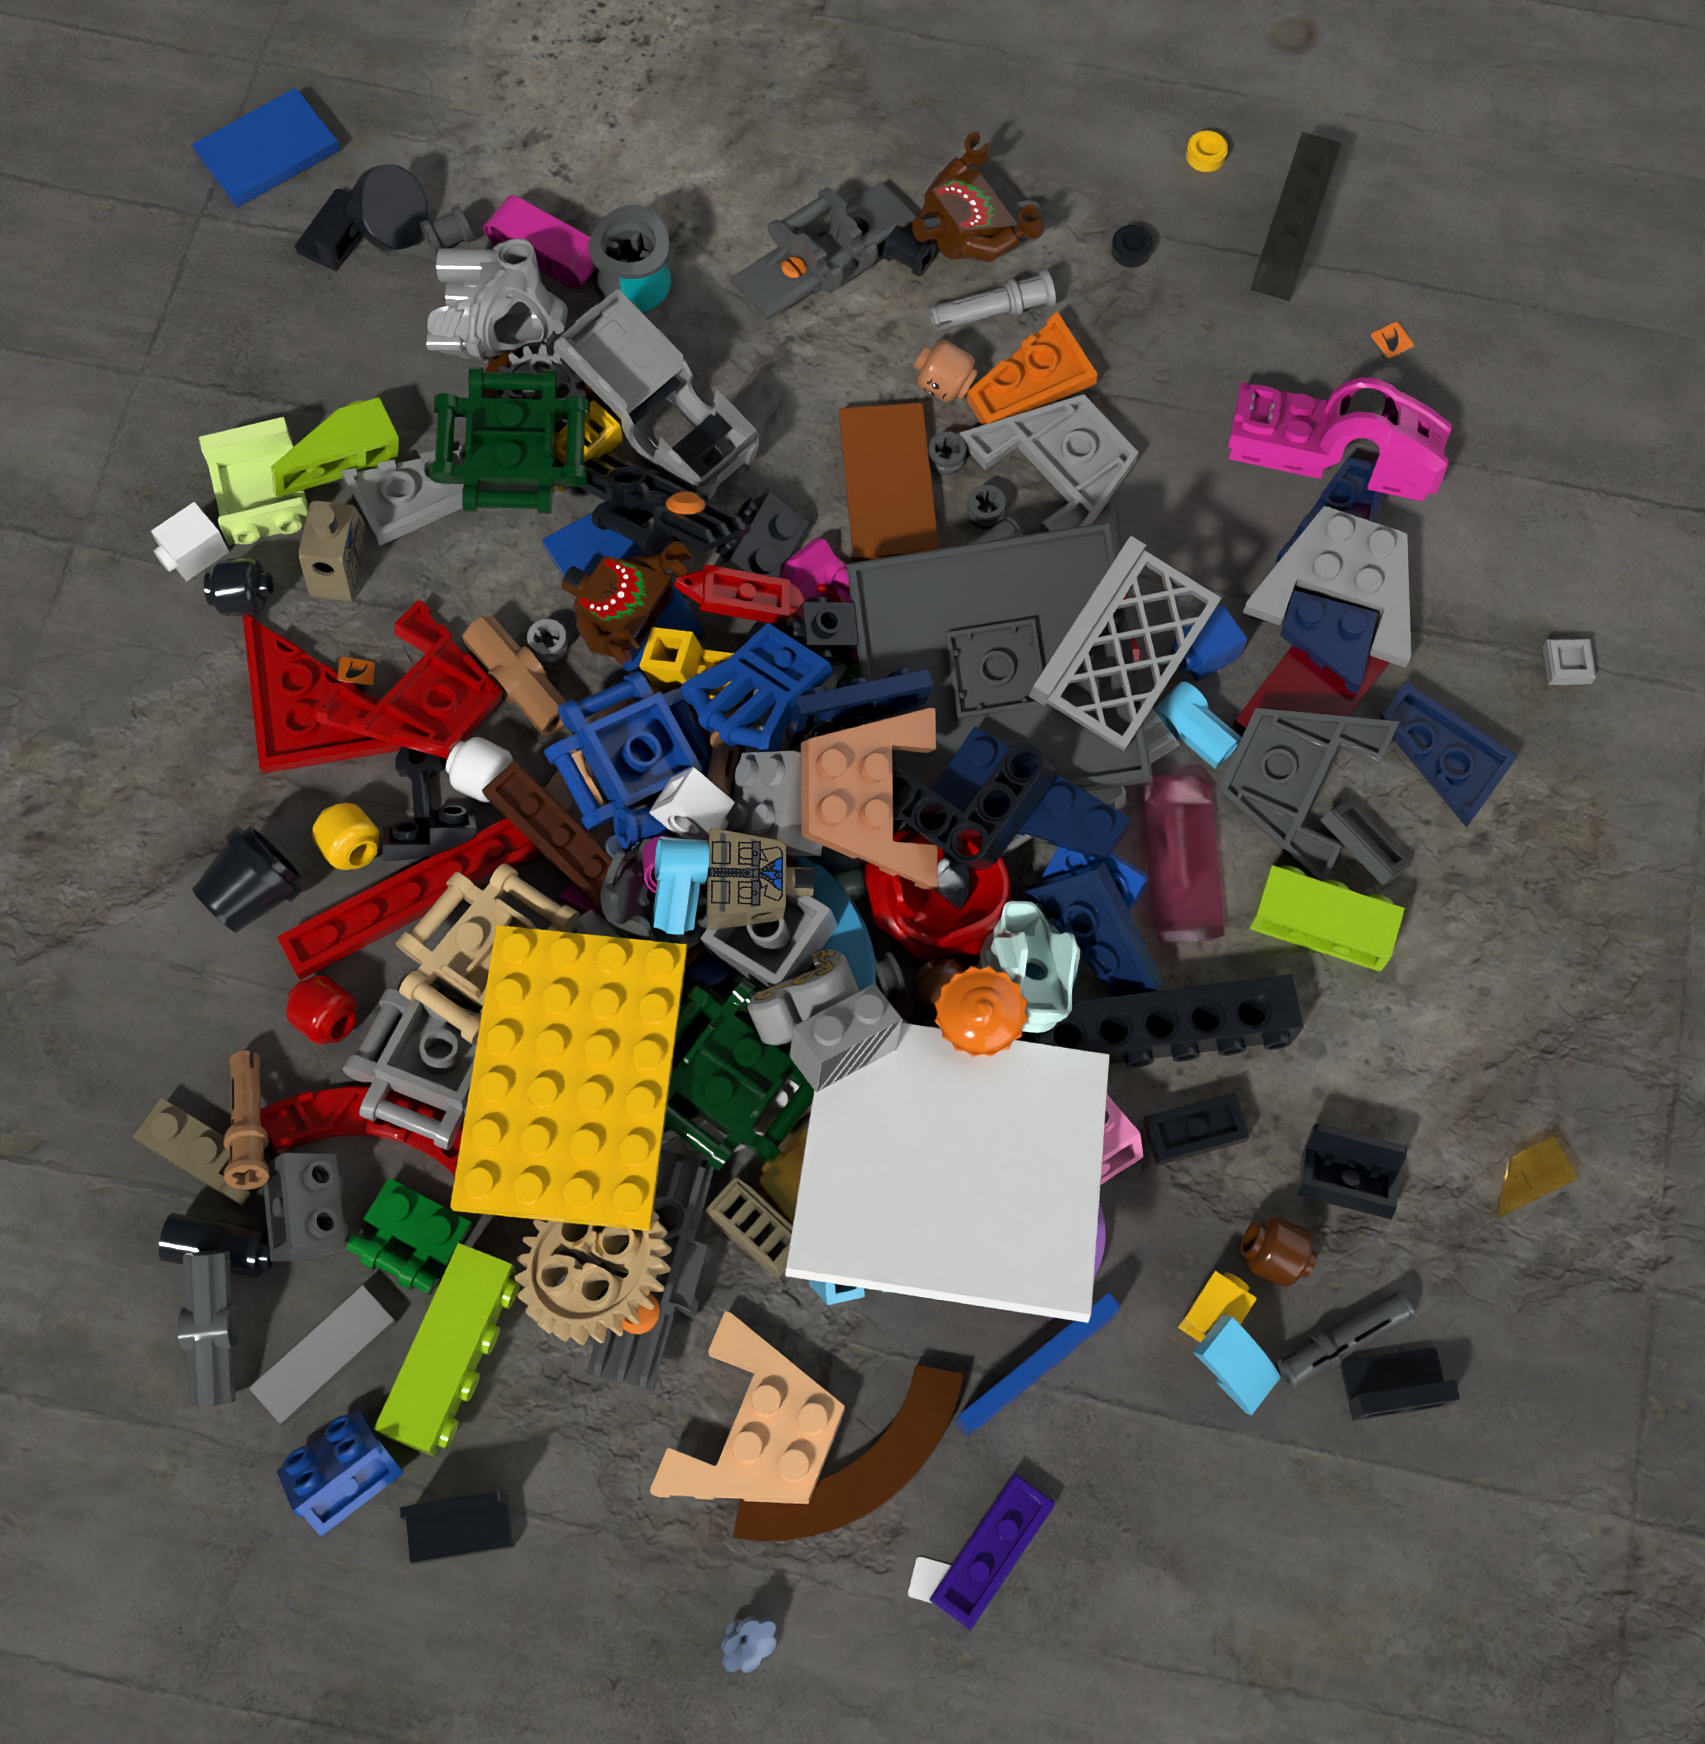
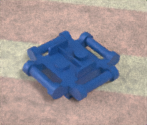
M637 670L624 676L623 682L583 700L575 702L571 699L558 705L560 719L564 726L571 731L572 736L551 745L544 751V754L550 764H556L583 814L580 820L588 832L613 820L616 809L620 807H628L630 810H635L657 799L670 778L692 767L696 768L705 777L707 776L712 748L687 702L684 700L681 694V687L663 695L661 692L654 694L643 674ZM629 698L637 702L590 724L585 719ZM580 750L586 759L584 766L603 800L608 799L609 801L608 804L599 807L571 756Z

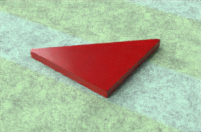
M242 615L259 768L263 774L400 750V745L313 720L311 708L336 682L373 705H377L380 699L370 696L351 682L339 681L337 679V671L326 664H321L306 654L302 648L279 633L272 632L257 622L253 616Z

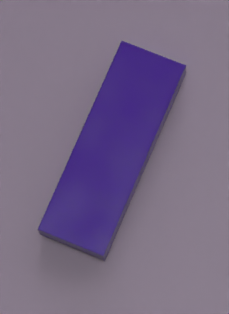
M1015 1473L929 1601L971 1631L1056 1502Z

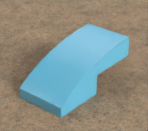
M1222 1314L1193 1351L1218 1377L1215 1382L1249 1415L1255 1412L1281 1378L1263 1350L1231 1316Z

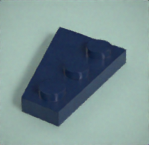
M1348 457L1325 488L1315 506L1299 524L1292 538L1279 552L1275 562L1278 563L1324 506L1376 523L1383 493L1367 489L1376 464Z
M1407 682L1403 684L1379 717V720L1400 721L1393 740L1466 828L1518 757L1517 754Z

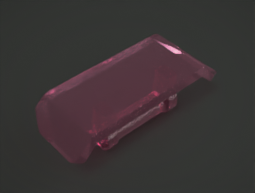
M1194 776L1153 777L1152 782L1144 783L1143 804L1153 924L1157 940L1160 942L1210 941L1223 936L1225 933L1211 787Z

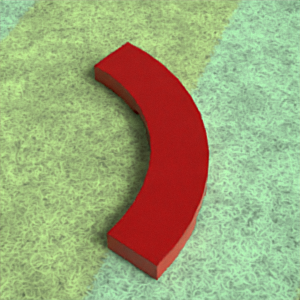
M350 1085L339 1089H328L318 1092L308 1091L277 1101L260 1110L261 1126L268 1133V1140L278 1156L305 1144L327 1138L372 1136L393 1140L417 1149L441 1164L454 1177L456 1175L464 1120L450 1150H445L435 1146L433 1139L379 1118L376 1121H371L361 1117L359 1113L360 1107L370 1086ZM390 1090L386 1097V1101L440 1122L446 1114V1111Z

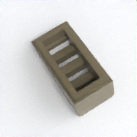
M735 1176L705 1210L706 1218L779 1280L786 1272L790 1243L774 1261L768 1256V1253L783 1236L791 1241L793 1226L738 1176ZM740 1197L745 1203L729 1220L724 1214ZM755 1210L760 1214V1217L744 1234L739 1227ZM769 1223L772 1224L776 1229L758 1247L753 1241Z

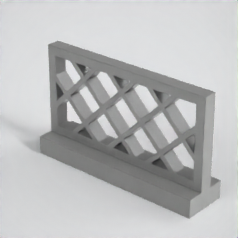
M1130 536L1029 694V697L1043 706L1046 703L1122 751L1126 749L1221 600V597L1145 551L1146 544L1133 536ZM1144 566L1161 575L1165 591L1141 596L1137 577ZM1171 582L1180 588L1172 589ZM1132 588L1134 598L1123 600L1129 589ZM1191 594L1207 604L1199 617L1180 620L1175 597ZM1167 599L1172 622L1149 627L1143 604ZM1136 605L1141 629L1117 633L1113 618L1115 611L1120 608ZM1106 625H1108L1110 635L1099 637ZM1193 626L1186 638H1184L1182 628ZM1175 630L1179 647L1177 652L1173 655L1156 658L1151 634ZM1143 636L1149 660L1124 664L1119 641ZM1112 643L1117 666L1093 671L1089 656L1091 648L1097 645ZM1083 662L1086 673L1075 675ZM1169 663L1160 676L1158 665ZM1151 667L1155 684L1151 692L1132 696L1127 672ZM1119 674L1125 697L1100 702L1095 678ZM1088 680L1093 704L1075 707L1061 698V695L1068 684ZM1145 701L1136 714L1134 703ZM1127 705L1131 724L1123 736L1106 726L1102 709ZM1095 711L1097 720L1087 713Z

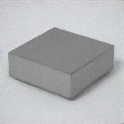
M1590 638L1547 639L1545 641L1543 653L1548 685L1593 683L1596 679Z

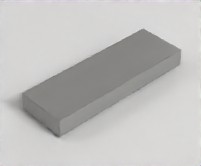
M362 1285L250 1386L249 1389L279 1424L285 1426L397 1322Z

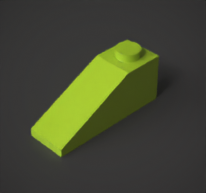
M380 397L367 401H355L348 406L338 408L271 466L272 482L276 498L342 479L341 471L356 468L357 472L378 468L377 463L393 459H395V462H399V437Z

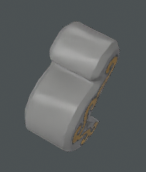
M832 949L813 952L811 956L816 968L815 970L757 992L751 998L747 1008L763 1043L776 1046L791 1042L795 1025L860 991L843 953Z

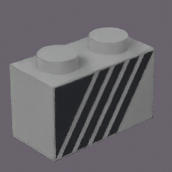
M873 984L793 1027L790 1058L817 1093L896 1050L902 1018L878 987Z

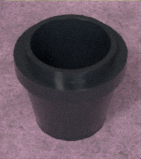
M235 826L226 835V844L197 884L192 888L201 903L220 922L236 933L286 900L292 902L302 893L298 883L303 878L297 869L266 837L251 826L246 830Z

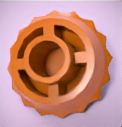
M990 965L981 969L970 966L963 973H954L950 982L941 986V996L935 1002L938 1012L935 1022L941 1028L942 1038L951 1042L956 1051H966L972 1057L982 1054L992 1057L998 1051L1009 1050L1012 1042L1022 1036V1027L1028 1020L1025 1012L1028 1001L1021 995L1020 984L1011 981L1007 972H997Z

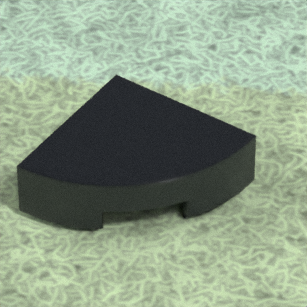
M946 853L937 864L938 887L932 888V890L960 911L969 894V871L965 864Z

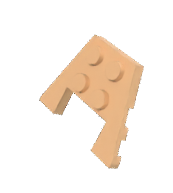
M725 1311L708 1350L709 1356L752 1372L754 1375L717 1465L714 1466L667 1448L650 1492L654 1496L670 1498L671 1495L692 1496L695 1499L714 1500V1498H735L753 1502L809 1504L845 1412V1406L735 1315Z

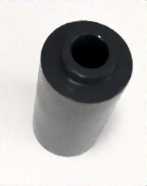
M171 1213L164 1223L160 1236L159 1258L164 1262L183 1265V1255L187 1253L213 1250L230 1251V1272L258 1278L264 1269L269 1270L274 1262L270 1261L268 1230L263 1228Z

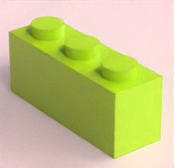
M1272 865L1263 881L1249 929L1381 972L1392 957L1405 908L1394 905L1391 899L1382 895L1370 894L1366 896L1351 891L1347 885L1339 881H1320L1305 876V873L1298 868L1292 866L1276 867Z

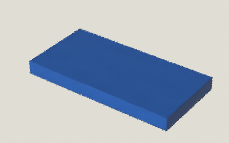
M592 513L542 539L543 547L563 577L571 566H575L592 575L602 558L606 556L619 559L621 557L649 555L641 551L639 544L611 529L602 530L594 526L592 523ZM673 584L674 598L655 627L693 632L697 640L700 641L705 638V631ZM647 640L633 662L627 660L624 664H620L627 675L637 670L641 673L643 672L639 665Z

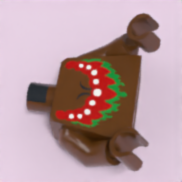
M973 132L966 137V153L960 159L955 157L934 179L925 192V203L919 217H916L912 223L913 234L919 242L933 239L945 257L951 260L971 258L992 262L1021 243L1019 238L1022 236L1035 239L1041 236L1044 230L1043 218L1036 219L1038 217V210L1035 205L1024 206L1019 211L1018 219L1020 224H1018L978 169H968L971 164L981 165L989 159V143L985 144L980 150H972L980 141L979 132Z
M673 542L662 553L655 555L629 556L619 559L611 556L603 557L592 575L575 566H571L562 580L561 588L577 597L573 605L577 629L590 652L614 657L619 664H624L627 660L633 662L649 637L651 628L656 626L674 598L672 576L668 574L673 572L677 577H681L687 573V568L681 562L686 559H692L693 555L681 542Z

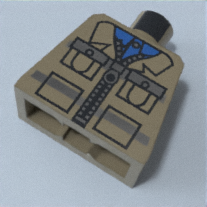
M312 501L309 505L299 548V560L310 597L353 602L369 531L355 506L324 501ZM330 565L334 569V571L327 573L328 571H330Z
M709 829L706 930L778 921L784 917L786 895L813 896L814 868L786 867V843L727 830Z

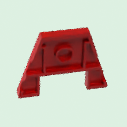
M418 599L394 623V635L426 654L377 705L371 704L336 682L311 708L313 720L322 724L448 759L456 744L460 741H465L501 702L502 691L469 653L464 655L452 641V634L443 624L438 625L429 615L430 609L424 602Z

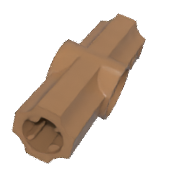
M493 615L489 617L481 616L471 623L466 633L462 636L464 643L488 670L489 677L502 691L501 695L510 704L515 702L543 736L555 734L565 727L558 713V705L565 703L566 700L549 682L543 666L527 647L520 648Z

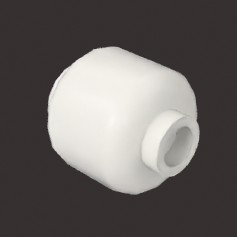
M473 737L466 742L460 741L452 749L447 759L446 772L449 773V781L454 789L479 802L488 803L490 801L483 795L482 789L513 762V758L508 750L482 737Z

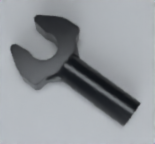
M401 746L395 758V767L399 776L408 777L411 780L414 822L419 825L429 824V810H432L429 779L434 774L443 771L442 759L439 756L426 753L424 762L413 764L411 763L412 757L409 748Z

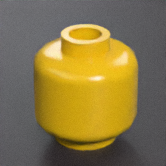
M347 802L335 804L324 809L313 824L311 833L315 847L333 867L340 870L360 869L368 865L377 854L381 838L377 826L356 804Z

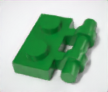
M388 1178L364 1217V1221L367 1224L378 1229L377 1234L369 1240L358 1233H354L347 1243L346 1250L359 1256L360 1263L372 1270L379 1267L397 1277L399 1285L409 1290L415 1287L431 1295L439 1282L437 1276L426 1271L431 1260L433 1259L447 1267L457 1244L465 1242L474 1225L471 1221ZM395 1239L416 1250L408 1261L389 1251Z

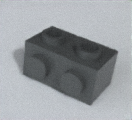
M282 1153L267 1163L269 1179L263 1186L270 1261H322L345 1249L348 1224L342 1213L341 1193L343 1190V1176L341 1171L338 1170L337 1154Z

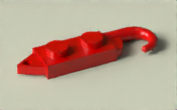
M705 564L701 571L676 578L674 587L700 604L701 611L782 626L786 625L788 618L805 601L801 591L791 584L790 580ZM825 584L817 585V590L826 594L832 602L845 603L844 598L833 587Z

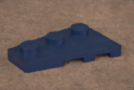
M905 668L889 674L887 678L870 681L869 678H858L837 689L826 690L824 687H816L804 691L795 699L785 731L789 747L793 748L801 745L804 742L803 735L808 734L817 723L824 720L826 722L832 720L845 727L854 722L856 717L862 715L865 716V719L874 721L925 704L934 686L929 670L914 672L913 669Z
M1105 862L1034 883L1024 891L1033 903L1036 904L1040 901L1055 918L1051 924L1061 934L1065 932L1073 933L1077 945L1084 951L1083 960L1115 996L1159 991L1165 984Z

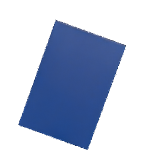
M296 87L192 144L197 157L236 208L340 151L337 139Z

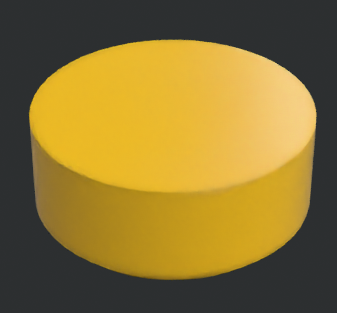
M1199 131L1189 139L1186 159L1190 166L1198 171H1216L1225 162L1228 151L1227 142L1223 136L1214 131Z

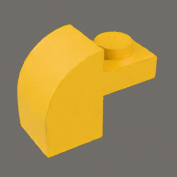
M652 627L639 666L647 679L655 687L668 693L682 687L690 678L727 661L734 653L704 650L693 632ZM729 683L710 691L708 697L713 699Z

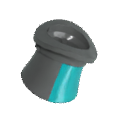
M640 205L623 206L609 213L594 229L588 245L591 261L599 269L597 276L599 296L604 300L615 290L619 289L641 310V313L650 311L665 299L671 286V273L666 264L669 254V236L666 227L655 212Z

